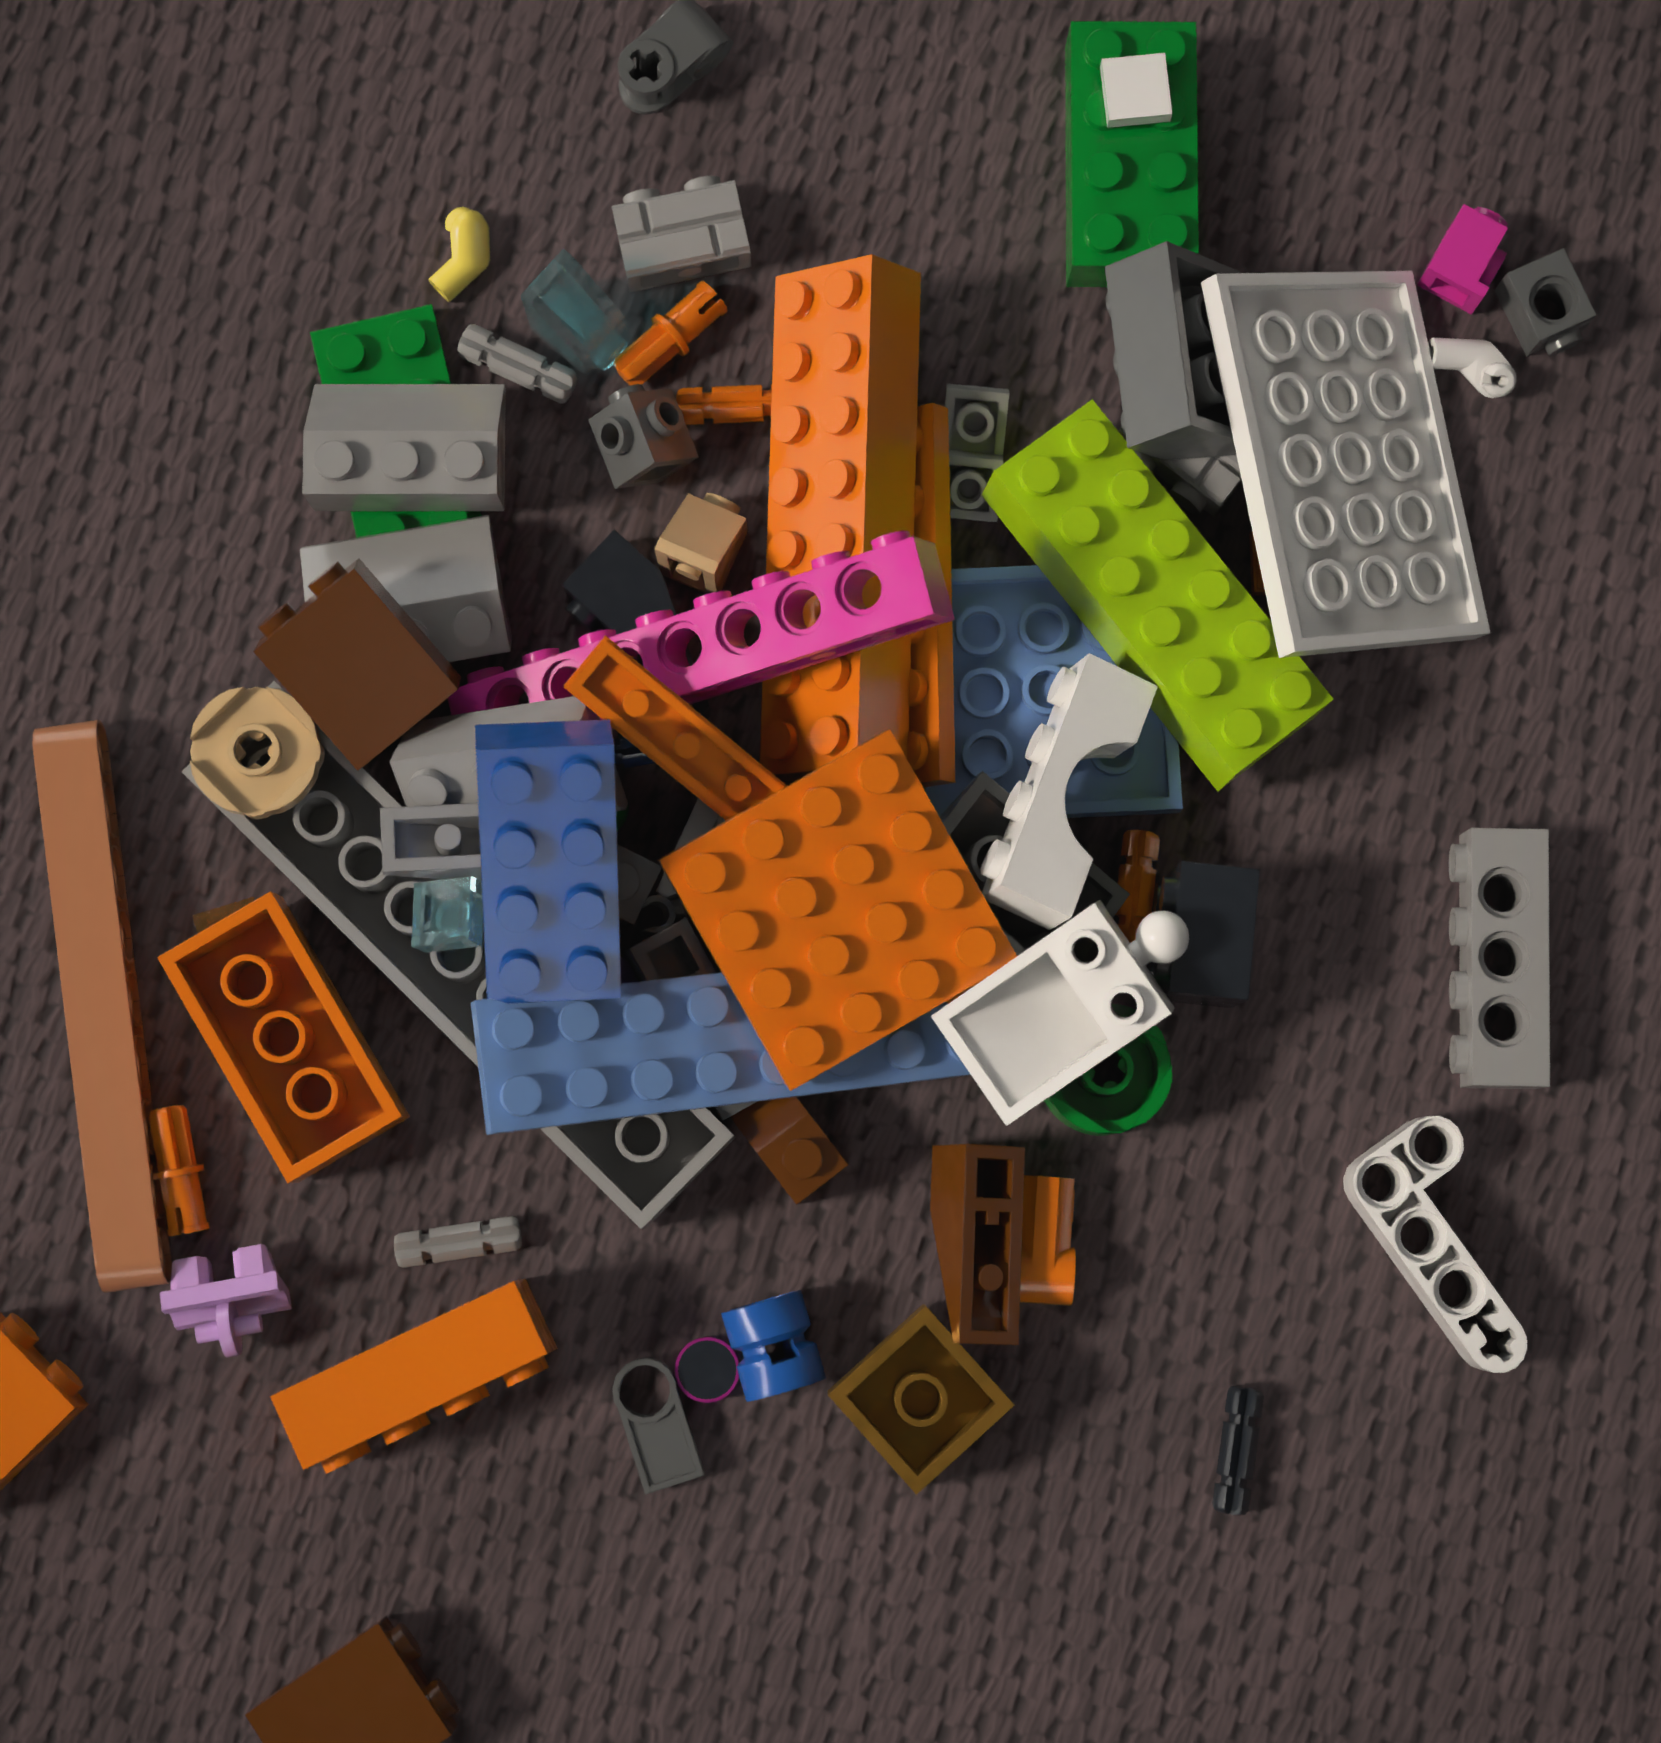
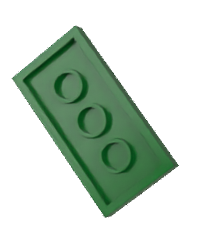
M432 304L310 332L321 384H452ZM350 511L356 538L482 516L481 511Z

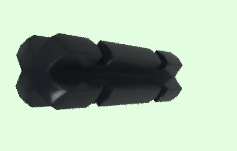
M1230 1386L1227 1391L1225 1412L1230 1413L1229 1422L1223 1421L1216 1473L1221 1475L1220 1483H1215L1212 1501L1213 1508L1220 1513L1241 1516L1246 1515L1249 1511L1252 1489L1247 1488V1480H1253L1260 1427L1255 1426L1256 1417L1261 1418L1264 1401L1263 1392L1256 1388Z

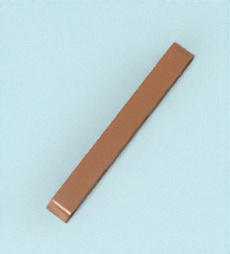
M101 720L37 728L33 732V755L96 1275L99 1286L104 1293L169 1284L171 1282L172 1261L171 1255H168L171 1253L160 1180H153L152 1173L158 1172L149 1122V1114L153 1111L125 878L122 876L124 875L118 821L117 814H113L116 813L110 756L109 752H105L109 751L108 739Z

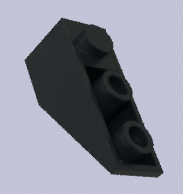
M615 529L562 584L566 596L571 600L565 609L590 633L595 632L601 627L603 630L615 629L616 634H620L637 628L635 619L656 611L672 610L673 614L677 615L661 571ZM687 645L686 657L689 664L693 665L694 662ZM637 654L633 659L644 667L640 654ZM707 699L690 704L691 707L706 719L711 716Z

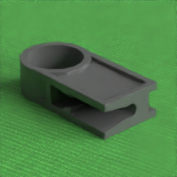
M650 1357L638 1358L623 1366L615 1377L612 1388L613 1399L618 1408L645 1495L703 1476L705 1471L678 1390L677 1380L671 1368L661 1360ZM649 1365L656 1367L665 1374L669 1381L670 1393L667 1403L656 1414L644 1415L634 1412L625 1404L621 1397L623 1379L636 1366Z

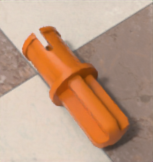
M700 281L694 290L664 316L660 314L654 315L651 318L653 326L615 358L613 364L621 378L629 385L643 384L676 354L685 356L690 351L688 344L718 317L723 316L728 311L722 299H718L716 302L711 299L717 294L716 291L706 282Z
M184 1105L157 1108L149 1114L158 1172L152 1173L153 1180H160L168 1225L167 1235L176 1236L181 1233L188 1234L209 1229L210 1226L206 1218L198 1173L205 1169L204 1164L196 1163L187 1109Z

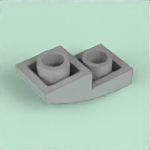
M946 384L944 407L948 408L950 518L997 522V514L981 495L993 471L1003 464L1009 389Z

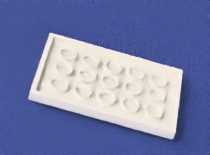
M1413 271L1214 274L1202 281L1203 297L1279 658L1474 640L1490 634Z

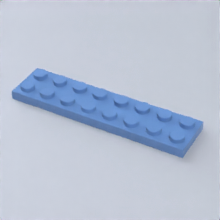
M722 973L621 984V998L508 1004L490 998L471 1002L487 1135L968 1076L971 1074L931 1017L948 1005L947 1002L940 1004L792 1091L784 1083Z

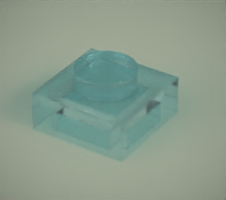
M472 876L414 883L411 947L428 953L482 946V881Z

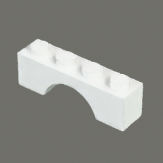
M1090 653L1071 668L1062 667L1047 696V702L1054 705L1046 725L1040 724L1035 730L1025 753V758L1032 761L1025 782L1018 781L1003 810V816L1010 819L1002 840L996 839L993 842L981 867V875L988 877L982 891L986 901L1048 930L1072 918L1093 858L1079 844L1067 820L1065 792L1069 777L1079 761L1089 758H1115L1137 743L1158 688L1157 685Z

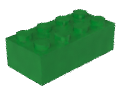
M1071 21L1065 46L1066 287H1107L1105 266L1168 241L1199 254L1197 22ZM1165 53L1172 106L1170 122L1107 128L1100 72L1101 60L1105 58Z

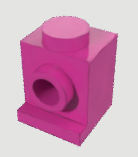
M1463 204L1417 285L1463 311L1472 314L1489 289L1488 286L1507 255V252L1497 248L1508 229L1506 220L1487 208L1476 207L1473 209Z

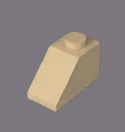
M688 493L661 534L655 547V554L662 575L705 594L722 591L748 532L747 518L738 515L741 508L732 501L716 494L706 493L704 499H700Z

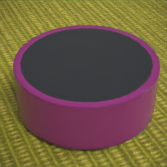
M711 1336L700 1337L689 1342L679 1353L675 1364V1376L681 1390L691 1399L704 1403L716 1402L725 1398L736 1386L739 1379L737 1365L740 1362L735 1350L724 1340Z

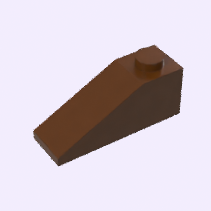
M797 1097L758 1101L730 1116L796 1205L848 1166L847 1162Z
M980 1144L932 1146L930 1213L953 1343L1019 1345L1025 1147Z

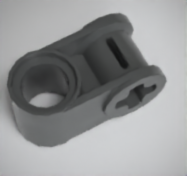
M677 0L662 13L652 26L632 43L628 44L620 53L618 60L620 80L618 86L621 100L634 113L648 115L661 111L695 81L704 78L712 69L718 66L732 49L733 40L695 0ZM640 72L644 77L636 81L635 74ZM656 73L657 80L652 82L648 77Z

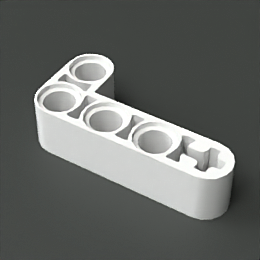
M1425 1116L1415 1118L1406 1122L1361 1154L1347 1167L1343 1177L1344 1191L1348 1200L1460 1356L1470 1366L1492 1373H1506L1516 1368L1524 1360L1527 1351V1336L1521 1324L1423 1190L1450 1171L1460 1161L1464 1150L1463 1137L1459 1128L1451 1120L1444 1117ZM1425 1127L1433 1129L1442 1140L1443 1149L1441 1155L1431 1164L1424 1162L1418 1157L1414 1145L1417 1134ZM1374 1164L1382 1166L1391 1178L1389 1193L1384 1199L1379 1201L1371 1199L1362 1187L1364 1172ZM1413 1217L1420 1219L1429 1231L1427 1246L1417 1254H1412L1404 1248L1400 1234L1403 1225ZM1454 1270L1464 1277L1467 1284V1293L1459 1305L1449 1307L1441 1299L1439 1285L1441 1279L1447 1273ZM1484 1306L1486 1307V1311L1479 1312ZM1475 1315L1486 1330L1502 1332L1503 1337L1497 1342L1501 1353L1498 1356L1481 1353L1480 1348L1487 1342L1485 1335L1477 1324L1463 1322L1460 1326L1459 1321Z

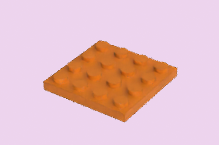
M887 729L658 859L790 1091L984 980L1017 957L891 729Z

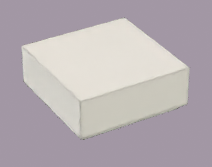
M1165 53L1105 58L1101 60L1100 72L1107 128L1170 122L1172 106Z

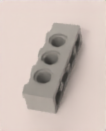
M1470 828L1459 835V844H1452L1449 852L1450 881L1459 882V907H1452L1450 911L1449 939L1452 946H1460V971H1452L1449 981L1451 1009L1460 1010V1035H1452L1450 1040V1070L1452 1074H1460V1088L1540 1089L1550 1087L1549 829ZM1489 879L1502 882L1510 892V905L1505 912L1493 910L1484 899L1483 890ZM1490 942L1504 946L1509 952L1511 965L1505 976L1493 974L1484 963V951ZM1491 1006L1502 1008L1510 1017L1511 1030L1503 1041L1494 1039L1485 1029L1484 1016Z

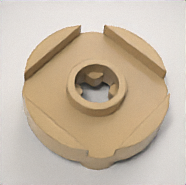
M240 687L221 693L211 700L199 713L193 724L190 736L192 740L190 750L192 759L190 761L191 771L195 782L202 792L223 809L254 819L268 818L271 815L283 813L297 805L314 786L318 778L319 769L323 765L325 758L319 729L314 720L292 696L279 689L269 687H253L248 689ZM249 736L257 742L267 736L272 742L267 751L271 759L263 767L254 763L245 768L240 762L246 755V751L241 744Z

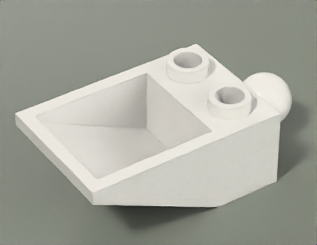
M1099 900L931 1017L1007 1126L1173 1012L1175 1007L1150 973L1146 964L1151 961L1166 964L1180 958L1186 951L1189 943L1188 928L1178 915L1169 911H1156L1147 915L1140 922L1136 931V940L1130 943ZM1089 937L1097 943L1098 955L1094 961L1083 962L1076 957L1074 944L1079 938ZM1125 992L1135 998L1137 1010L1132 1016L1121 1017L1114 1012L1112 1000L1116 994Z

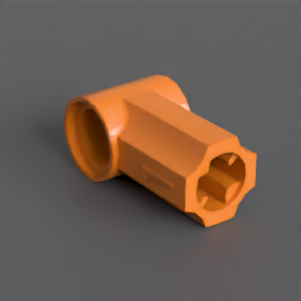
M1024 1175L1020 1302L1072 1305L1076 1270L1075 1247H1071L1075 1179Z

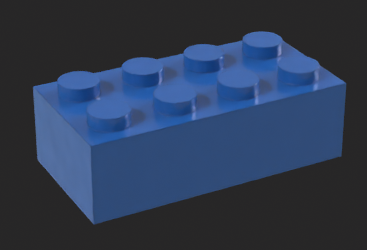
M610 720L475 725L487 999L491 998L510 1004L621 998L614 742Z

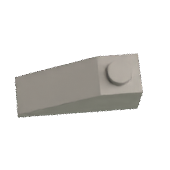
M478 803L380 808L383 875L482 882Z

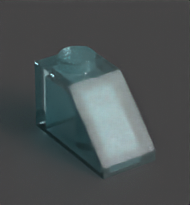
M564 248L520 295L531 330L586 378L597 367L603 371L609 369L613 365L615 358L627 347L628 342L623 339L628 334L625 316L576 259Z

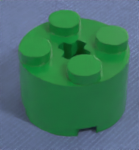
M1112 1004L1114 1012L1121 1017H1130L1136 1012L1131 1007ZM1156 1024L1110 1055L1116 1060L1112 1066V1071L1119 1076L1117 1083L1109 1080L1098 1086L1092 1080L1095 1070L1091 1068L1044 1100L1053 1115L1071 1129L1095 1136H1108L1126 1132L1152 1118L1166 1100L1172 1083L1170 1053L1163 1034Z

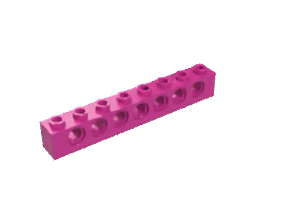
M909 531L885 534L871 541L873 550L850 557L849 551L825 554L811 561L813 570L792 577L789 571L765 574L751 581L753 590L732 596L731 591H717L705 594L693 600L695 609L674 615L672 610L648 613L635 619L637 626L635 629L616 634L615 629L591 632L578 638L580 645L578 648L560 653L559 648L534 651L522 657L524 666L506 672L500 666L474 671L466 676L468 684L458 687V690L447 698L451 715L514 706L518 704V700L524 692L528 695L529 703L574 696L563 685L605 635L632 658L640 654L644 668L690 705L955 620L935 543L914 536L911 537ZM877 575L882 586L881 595L876 604L866 608L862 600V590L865 583L871 577ZM816 595L821 605L820 616L814 625L807 628L803 621V608L806 602ZM757 615L761 624V632L758 640L749 647L744 638V628L748 620ZM698 635L702 644L701 655L693 665H690L686 657V648L691 638Z

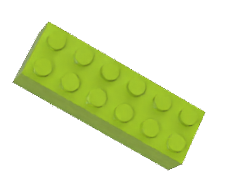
M1093 399L993 471L981 496L1119 668L1158 686L1150 708L1217 792L1314 719L1334 700L1300 656L1279 658L1271 620L1135 451L1127 448L1126 440Z

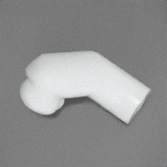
M1431 338L1428 345L1433 369L1459 370L1478 392L1489 398L1505 397L1515 388L1517 379L1514 369L1491 342L1455 338Z

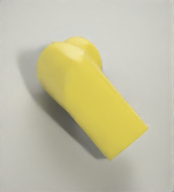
M467 207L455 208L448 214L445 221V229L450 232L452 257L428 279L431 285L447 302L453 300L478 277L490 262L489 226L482 214Z

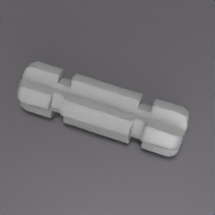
M470 324L465 329L457 348L461 358L478 366H481L484 362L489 367V371L532 391L538 387L543 392V396L560 404L566 403L572 395L578 378L573 369L556 361L549 365L547 364L548 361H546L547 357L502 336L496 340L492 336L493 332L476 324Z
M513 1216L490 1219V1224L483 1225L482 1221L430 1228L429 1234H422L421 1230L398 1233L394 1236L395 1258L398 1266L402 1268L426 1265V1260L433 1259V1263L485 1256L487 1255V1250H494V1254L517 1251L521 1248L522 1244L518 1219Z

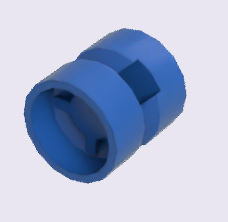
M801 1290L771 1297L721 1313L731 1348L743 1353L744 1358L737 1365V1371L746 1402L788 1392L826 1379L817 1344L806 1340L804 1337V1332L811 1323ZM781 1341L785 1358L771 1362L765 1346Z

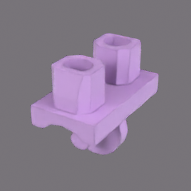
M264 1244L241 1247L232 1252L235 1278L214 1282L212 1264L207 1257L193 1256L174 1260L172 1262L171 1290L160 1292L161 1311L164 1314H170L175 1329L178 1331L195 1327V1337L198 1344L219 1340L225 1357L229 1358L241 1355L242 1336L263 1332L261 1315L292 1309L289 1289L277 1273L272 1255Z

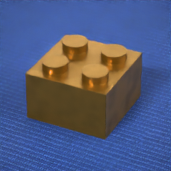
M924 1304L827 1391L828 1396L916 1495L1014 1406L1011 1400L960 1343H953L952 1334Z

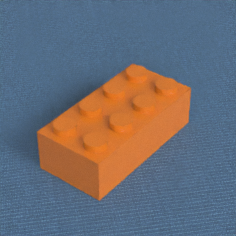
M272 891L268 892L157 957L287 1183L301 1182L410 1117L285 900L280 895Z
M524 1278L512 1281L270 1397L302 1469L304 1470L321 1462L327 1474L372 1452L367 1439L381 1433L386 1445L431 1424L426 1413L428 1410L442 1404L446 1415L449 1416L490 1396L485 1385L487 1382L502 1376L508 1388L549 1368L544 1355L558 1348L528 1282Z

